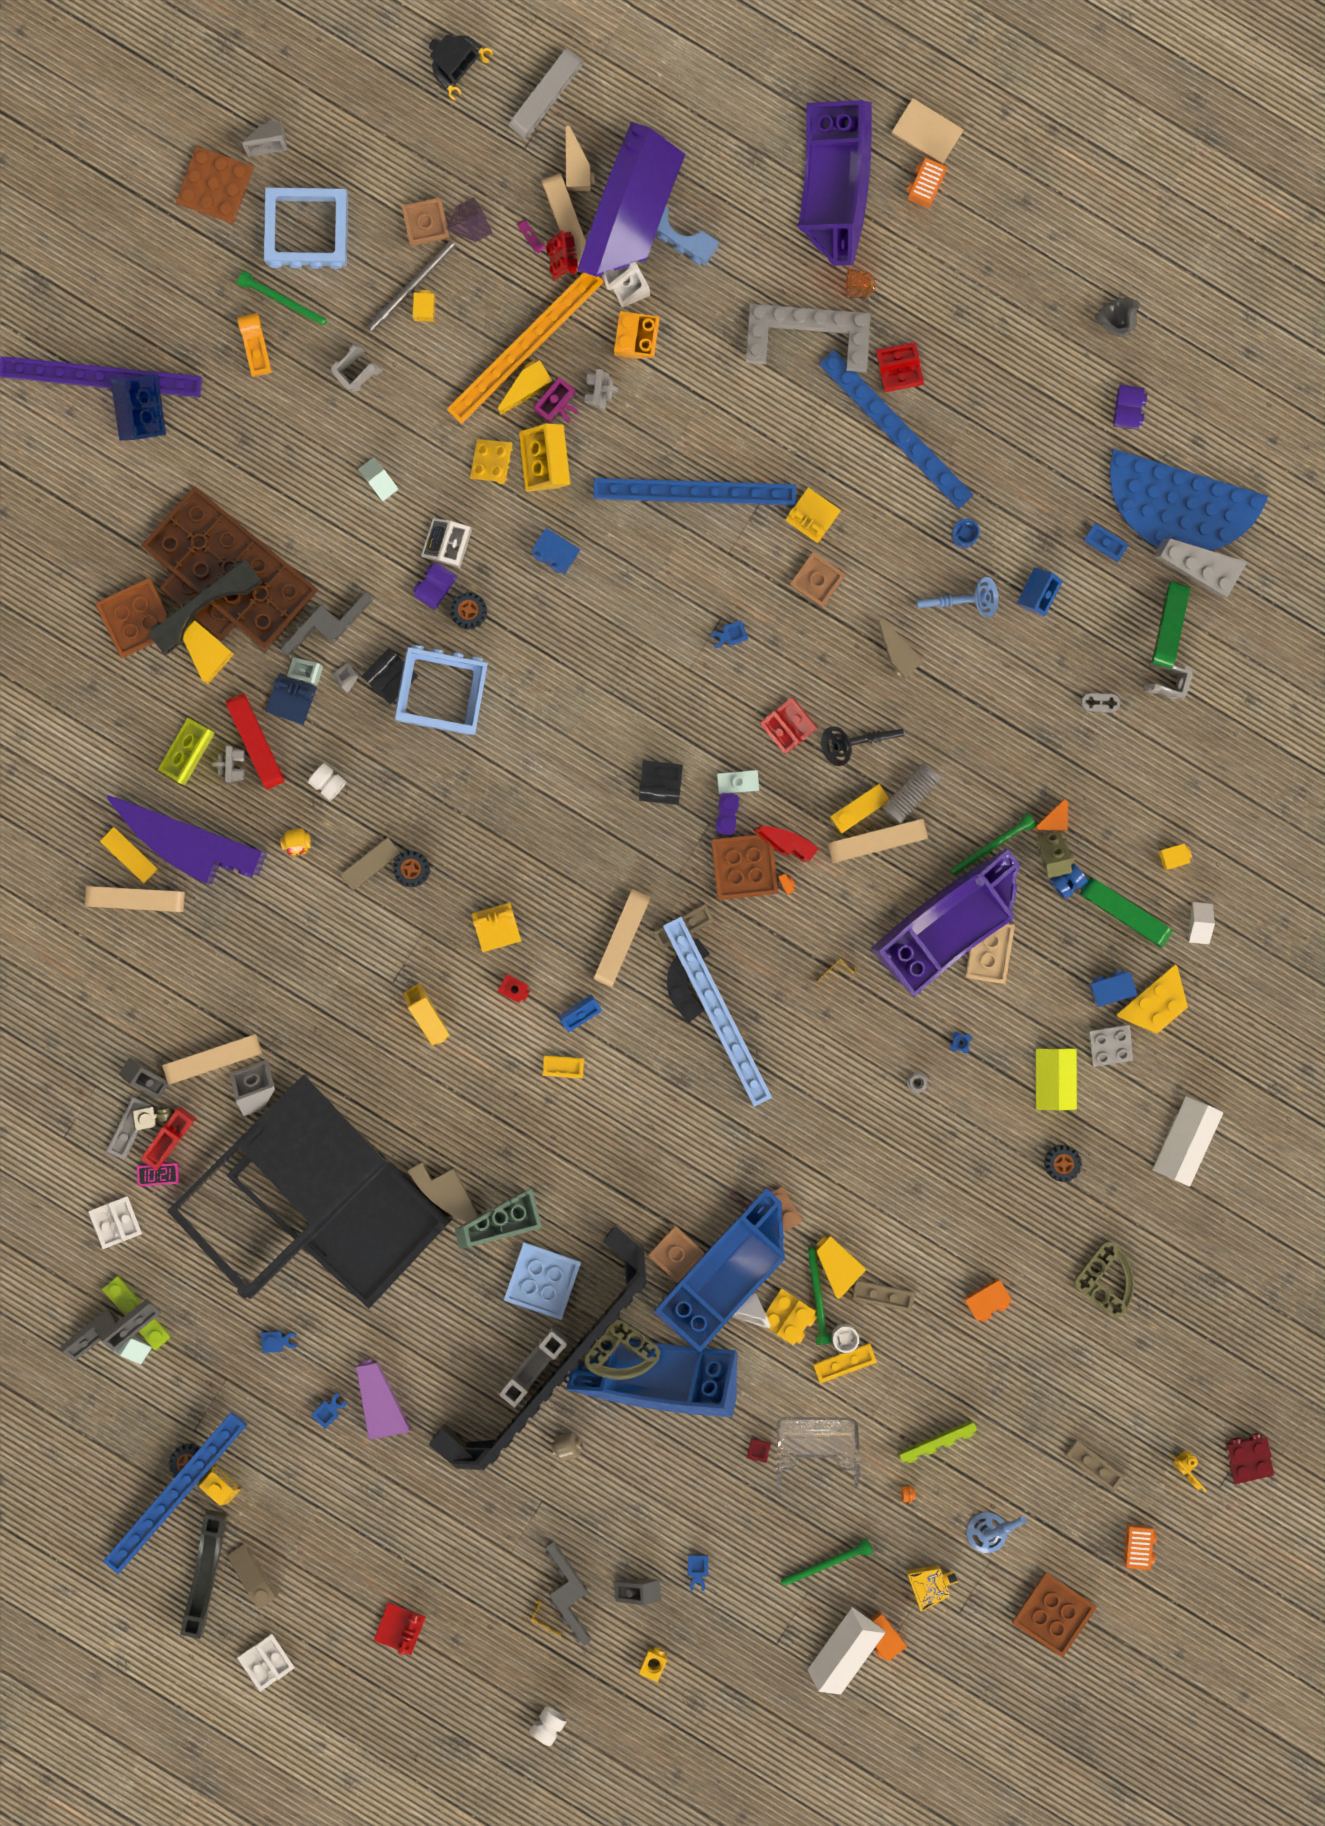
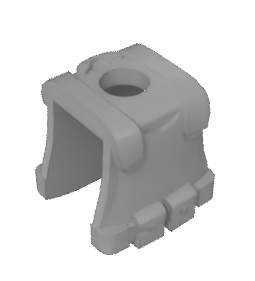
M355 342L349 347V353L341 361H336L331 368L334 376L350 392L360 391L362 389L361 386L373 375L378 376L382 372V368L378 364L370 363L353 382L347 378L343 371L365 352V349Z
M1151 661L1150 667L1168 671L1179 676L1174 690L1158 684H1145L1143 692L1148 694L1159 693L1166 695L1165 697L1168 699L1184 698L1190 687L1193 675L1192 670L1188 667L1181 668L1175 665L1172 669L1152 664Z

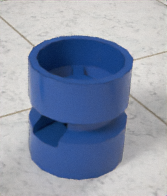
M971 519L958 521L951 532L953 544L961 549L971 547L979 537V526Z
M1075 863L1071 864L1072 873L1049 879L1056 891L1065 900L1074 893L1075 888L1080 889L1088 882Z

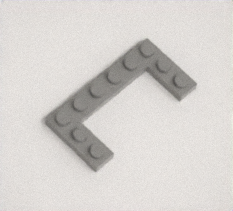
M750 304L746 363L766 365L768 329L782 328L849 334L846 371L867 372L871 313Z

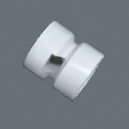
M324 763L315 771L308 783L316 790L321 789V794L331 801L342 790L347 781L339 775L334 776V770Z
M843 1323L833 1329L831 1334L832 1341L838 1351L850 1353L858 1347L859 1336L852 1325Z
M546 1706L539 1715L540 1721H535L529 1731L537 1740L547 1746H551L557 1738L556 1732H560L563 1729L567 1720L559 1712Z

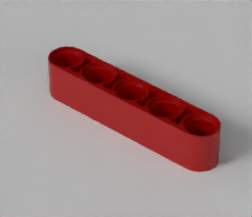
M243 692L226 700L227 708L265 789L269 790L284 783L285 779L245 693Z

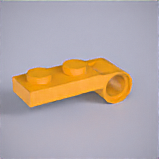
M258 313L237 317L251 376L255 377L272 373Z

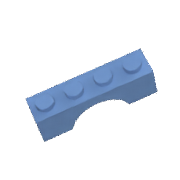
M665 207L656 237L664 243L668 241L674 245L673 248L680 254L686 253L689 255L690 260L695 264L706 266L718 249L719 241L704 231L693 236H683L676 233L668 222L669 208Z

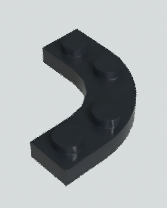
M698 938L694 940L702 959L706 958L710 953ZM677 955L668 971L667 990L673 1005L684 1019L690 1023L704 1010L688 989V975Z

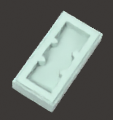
M758 770L717 774L719 794L759 791Z

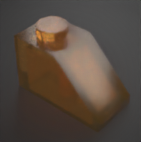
M848 269L845 278L846 299L870 298L872 291H875V279H871V273Z

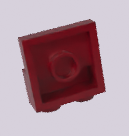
M1254 1433L1249 1435L1250 1438L1242 1439L1241 1437L1230 1439L1229 1443H1224L1234 1484L1275 1476L1267 1436L1261 1433Z

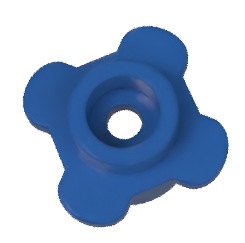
M954 1032L950 1049L952 1051L959 1050L963 1053H968L970 1051L969 1044L972 1040L971 1035Z

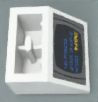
M433 518L421 557L460 569L472 532L471 527L449 520Z

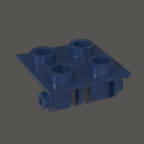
M279 674L278 678L274 681V689L265 712L304 725L317 687Z

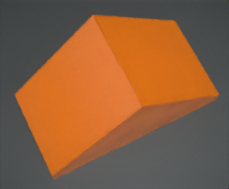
M1063 799L1034 829L1036 831H1067L1068 801Z

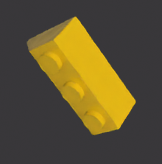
M546 423L520 431L519 439L525 491L557 489L570 485L564 425Z

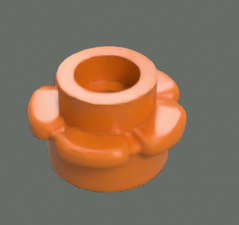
M910 1484L901 1486L902 1502L911 1504V1501L915 1500V1488L911 1487Z

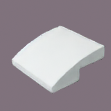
M128 1196L88 1211L102 1250L142 1234Z
M272 1634L237 1657L259 1692L295 1668Z

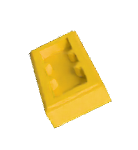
M544 1055L542 1076L583 1079L584 1058Z

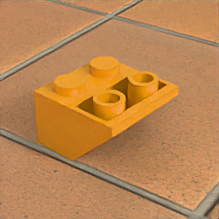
M620 311L614 356L632 359L654 358L660 317Z

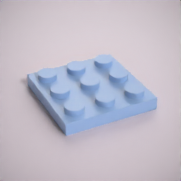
M524 1242L504 1301L561 1320L581 1261Z

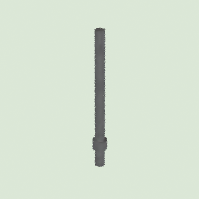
M450 240L384 309L381 308L378 311L376 318L367 326L371 332L383 321L386 322L391 317L390 314L456 247L455 243Z

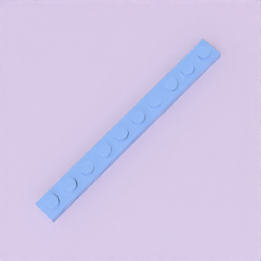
M682 917L663 925L753 1106L755 1107L771 1099L772 1096Z

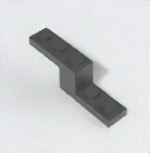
M367 591L364 594L360 593L355 598L353 607L351 609L347 608L340 615L342 619L340 621L322 605L319 608L316 606L309 613L308 616L310 618L305 623L302 621L295 628L296 633L283 641L281 651L290 657L315 628L334 644L370 605L374 598Z
M148 1298L121 1320L109 1309H106L60 1348L73 1361H76L99 1341H102L114 1352L160 1315L161 1312Z
M553 1539L547 1543V1551L545 1553L551 1561L555 1560L559 1566L557 1568L562 1578L566 1577L567 1580L550 1591V1598L548 1600L554 1609L558 1608L561 1612L560 1618L566 1626L570 1625L573 1629L572 1635L578 1643L581 1641L585 1646L591 1641V1636L570 1605L588 1594V1589Z

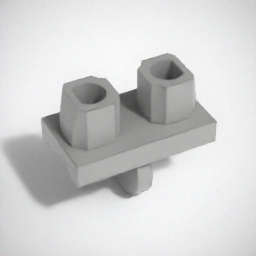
M596 369V373L587 374V385L595 386L594 393L586 392L585 403L595 406L600 410H606L607 400H612V394L618 393V388L613 387V380L609 379V373L603 372L602 369Z
M226 746V762H224V755H218V762H212V767H218V775H224L225 767V783L234 784V781L245 780V769H234L235 761H245L244 750L235 749L233 746Z

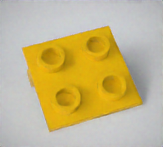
M477 439L470 479L495 481L498 484H505L507 481V471L510 468L508 466L511 462L510 454L513 451L512 442Z
M808 487L785 521L818 544L841 510Z
M511 903L472 913L473 924L476 928L482 952L521 942Z
M1183 1451L1177 1457L1172 1454L1171 1456L1175 1460L1173 1462L1175 1467L1183 1475H1189L1187 1480L1197 1490L1203 1489L1207 1492L1190 1473L1198 1464L1197 1458L1189 1451Z

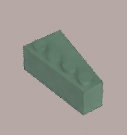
M532 1188L514 1195L454 1229L459 1249L542 1228Z

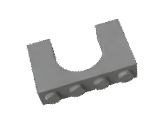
M552 1326L504 1384L499 1395L515 1408L552 1359L555 1360L565 1348L569 1338L555 1326Z

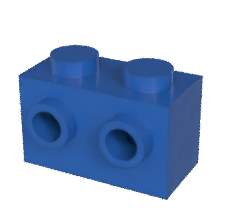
M546 528L534 545L531 554L539 562H545L550 565L553 571L565 575L578 556L580 549Z
M1034 567L1017 604L1028 612L1045 617L1063 580L1052 572Z
M1124 969L1112 972V977L1105 978L1102 975L1093 978V982L1089 983L1095 1006L1101 1007L1136 996L1137 992L1131 973L1124 972Z

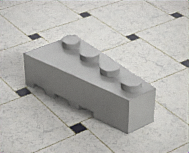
M1163 539L1153 555L1154 558L1218 597H1228L1247 564L1245 561L1173 539Z

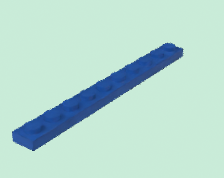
M835 350L819 364L958 510L973 497L974 494L856 372L846 371L847 363Z
M594 478V500L795 506L796 484Z
M231 1411L107 1555L103 1563L119 1574L243 1431L247 1423Z

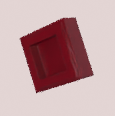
M751 1438L746 1458L767 1463L771 1442Z

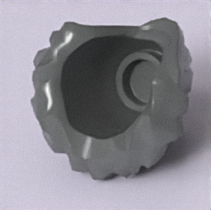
M1129 297L1112 300L1096 313L1094 320L1097 324L1103 326L1110 335L1124 337L1136 327L1137 310L1139 309L1140 302Z

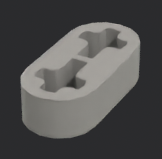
M1089 693L1081 699V707L1087 712L1113 713L1120 707V699L1114 694ZM1092 697V701H1098L1099 705L1095 704L1092 708H1089L1085 701ZM1112 698V702H1116V705L1109 709V705H1102V702H1107Z

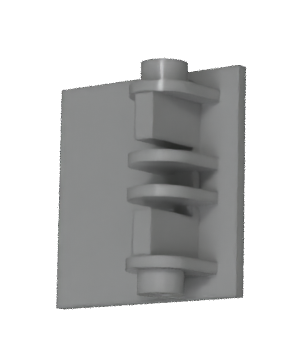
M1121 1024V1026L1115 1027L1109 1026L1108 1028L1103 1027L1096 1030L1091 1029L1088 1032V1038L1091 1042L1093 1067L1133 1061L1130 1024Z

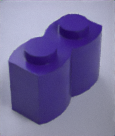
M1120 385L1118 387L1113 427L1137 430L1139 425H1143L1144 413H1141L1142 405L1145 406L1147 402V393H1144L1145 388Z
M437 562L434 565L430 564L424 573L426 575L425 579L422 582L418 581L413 589L415 592L414 598L434 611L457 578L455 574Z
M722 793L718 803L720 814L716 820L717 834L733 835L736 828L735 814L739 807L737 794Z

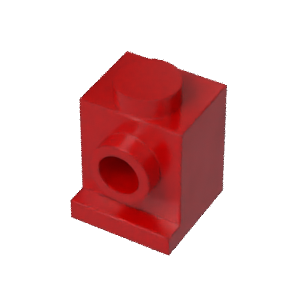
M506 974L498 993L520 1003L521 1000L526 1001L530 990H528V984ZM512 986H517L519 988V991L517 993H512Z

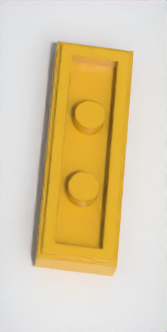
M115 827L101 839L100 842L143 883H146L158 870Z
M869 1342L857 1347L850 1353L842 1352L815 1362L813 1366L819 1382L823 1383L877 1363Z

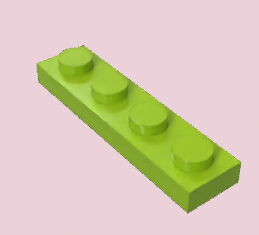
M117 1276L102 1289L125 1316L142 1303L120 1276ZM156 1318L138 1331L155 1351L172 1337Z
M970 1420L901 1450L898 1454L902 1463H912L918 1459L917 1456L924 1453L925 1455H930L936 1452V1448L942 1445L948 1447L955 1444V1440L958 1438L967 1439L973 1436L977 1428L973 1420Z

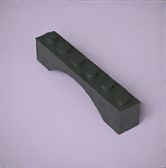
M246 560L235 563L232 566L233 570L227 574L219 575L213 585H207L202 588L196 598H189L183 603L184 607L178 611L173 610L167 615L168 619L162 623L158 622L150 628L149 636L164 655L169 654L182 644L189 623L204 606L224 596L247 595L263 583Z
M208 1510L204 1515L197 1563L180 1635L200 1639L204 1634L228 1517L227 1513Z

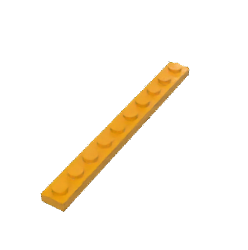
M583 273L447 408V411L462 425L604 281L599 276L595 277Z

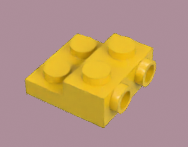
M783 1288L779 1290L765 1312L771 1325L768 1329L793 1346L796 1342L798 1344L801 1343L806 1335L803 1332L807 1325L811 1327L817 1318L814 1315L815 1309Z

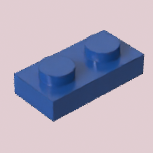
M1094 523L1084 539L1085 543L1115 562H1119L1129 546L1128 543Z
M591 994L558 1015V1018L569 1033L602 1012V1009Z

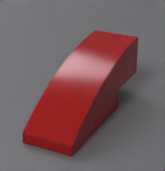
M759 826L753 830L781 855L786 856L792 853L802 862L810 861L819 849L807 839L784 829Z
M179 1107L158 1133L141 1159L157 1171L197 1118L184 1108Z

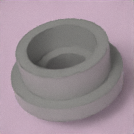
M913 1073L908 1077L907 1086L914 1093L923 1092L927 1087V1079L921 1073ZM915 1079L921 1081L920 1086H914L913 1082Z

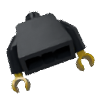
M446 35L441 42L433 39L429 44V49L432 50L430 58L433 61L431 67L434 77L444 89L449 91V97L453 101H455V98L451 95L452 91H457L460 96L461 91L451 84L456 85L479 57V54L481 61L484 63H488L489 60L483 54L487 53L491 57L493 55L491 49L481 48L482 45L468 35H456L455 37Z

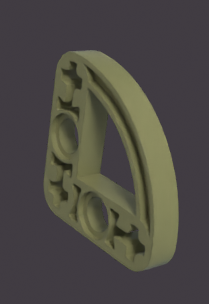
M1106 1241L1098 1247L1076 1276L1074 1285L1077 1290L1111 1316L1121 1317L1127 1311L1133 1297L1134 1274L1131 1264L1123 1251L1114 1243ZM1106 1246L1109 1248L1110 1246H1112L1111 1250L1113 1251V1254L1106 1255L1104 1259L1108 1261L1105 1264V1262L1097 1256L1100 1254V1256L1103 1257V1255L1106 1252L1104 1250V1247ZM1115 1258L1120 1262L1124 1273L1125 1287L1122 1299H1119L1098 1283V1280ZM1095 1261H1099L1102 1265L1101 1270L1097 1273L1091 1270V1264ZM1086 1270L1091 1275L1096 1276L1094 1280L1091 1277L1087 1280L1089 1284L1087 1288L1085 1286L1080 1288L1081 1283L1079 1280H1085L1088 1276L1085 1274ZM1097 1290H1104L1106 1294L1104 1300L1097 1301L1094 1296ZM1110 1296L1113 1297L1110 1300L1111 1302H1113L1116 1305L1120 1303V1312L1115 1311L1113 1313V1307H1111L1109 1304H1107L1106 1307L1103 1306L1109 1301Z
M616 1320L607 1328L606 1333L600 1340H597L593 1348L585 1356V1366L594 1374L604 1378L615 1380L630 1379L650 1370L658 1362L660 1350L626 1322ZM620 1326H621V1327H622V1332H623L624 1334H622L621 1332H619L618 1334H616V1333H615V1327H616V1328H620ZM628 1332H630V1334L627 1336L626 1340H623V1339H624V1336L627 1335ZM631 1338H638L641 1344L638 1347H632L629 1344V1340ZM603 1341H609L612 1344V1348L604 1350L600 1344ZM620 1344L643 1361L636 1366L623 1369L603 1366ZM645 1350H647L648 1352L654 1351L655 1358L652 1356L648 1358V1353ZM599 1352L600 1356L597 1359L598 1364H590V1358L594 1359L597 1356V1353Z

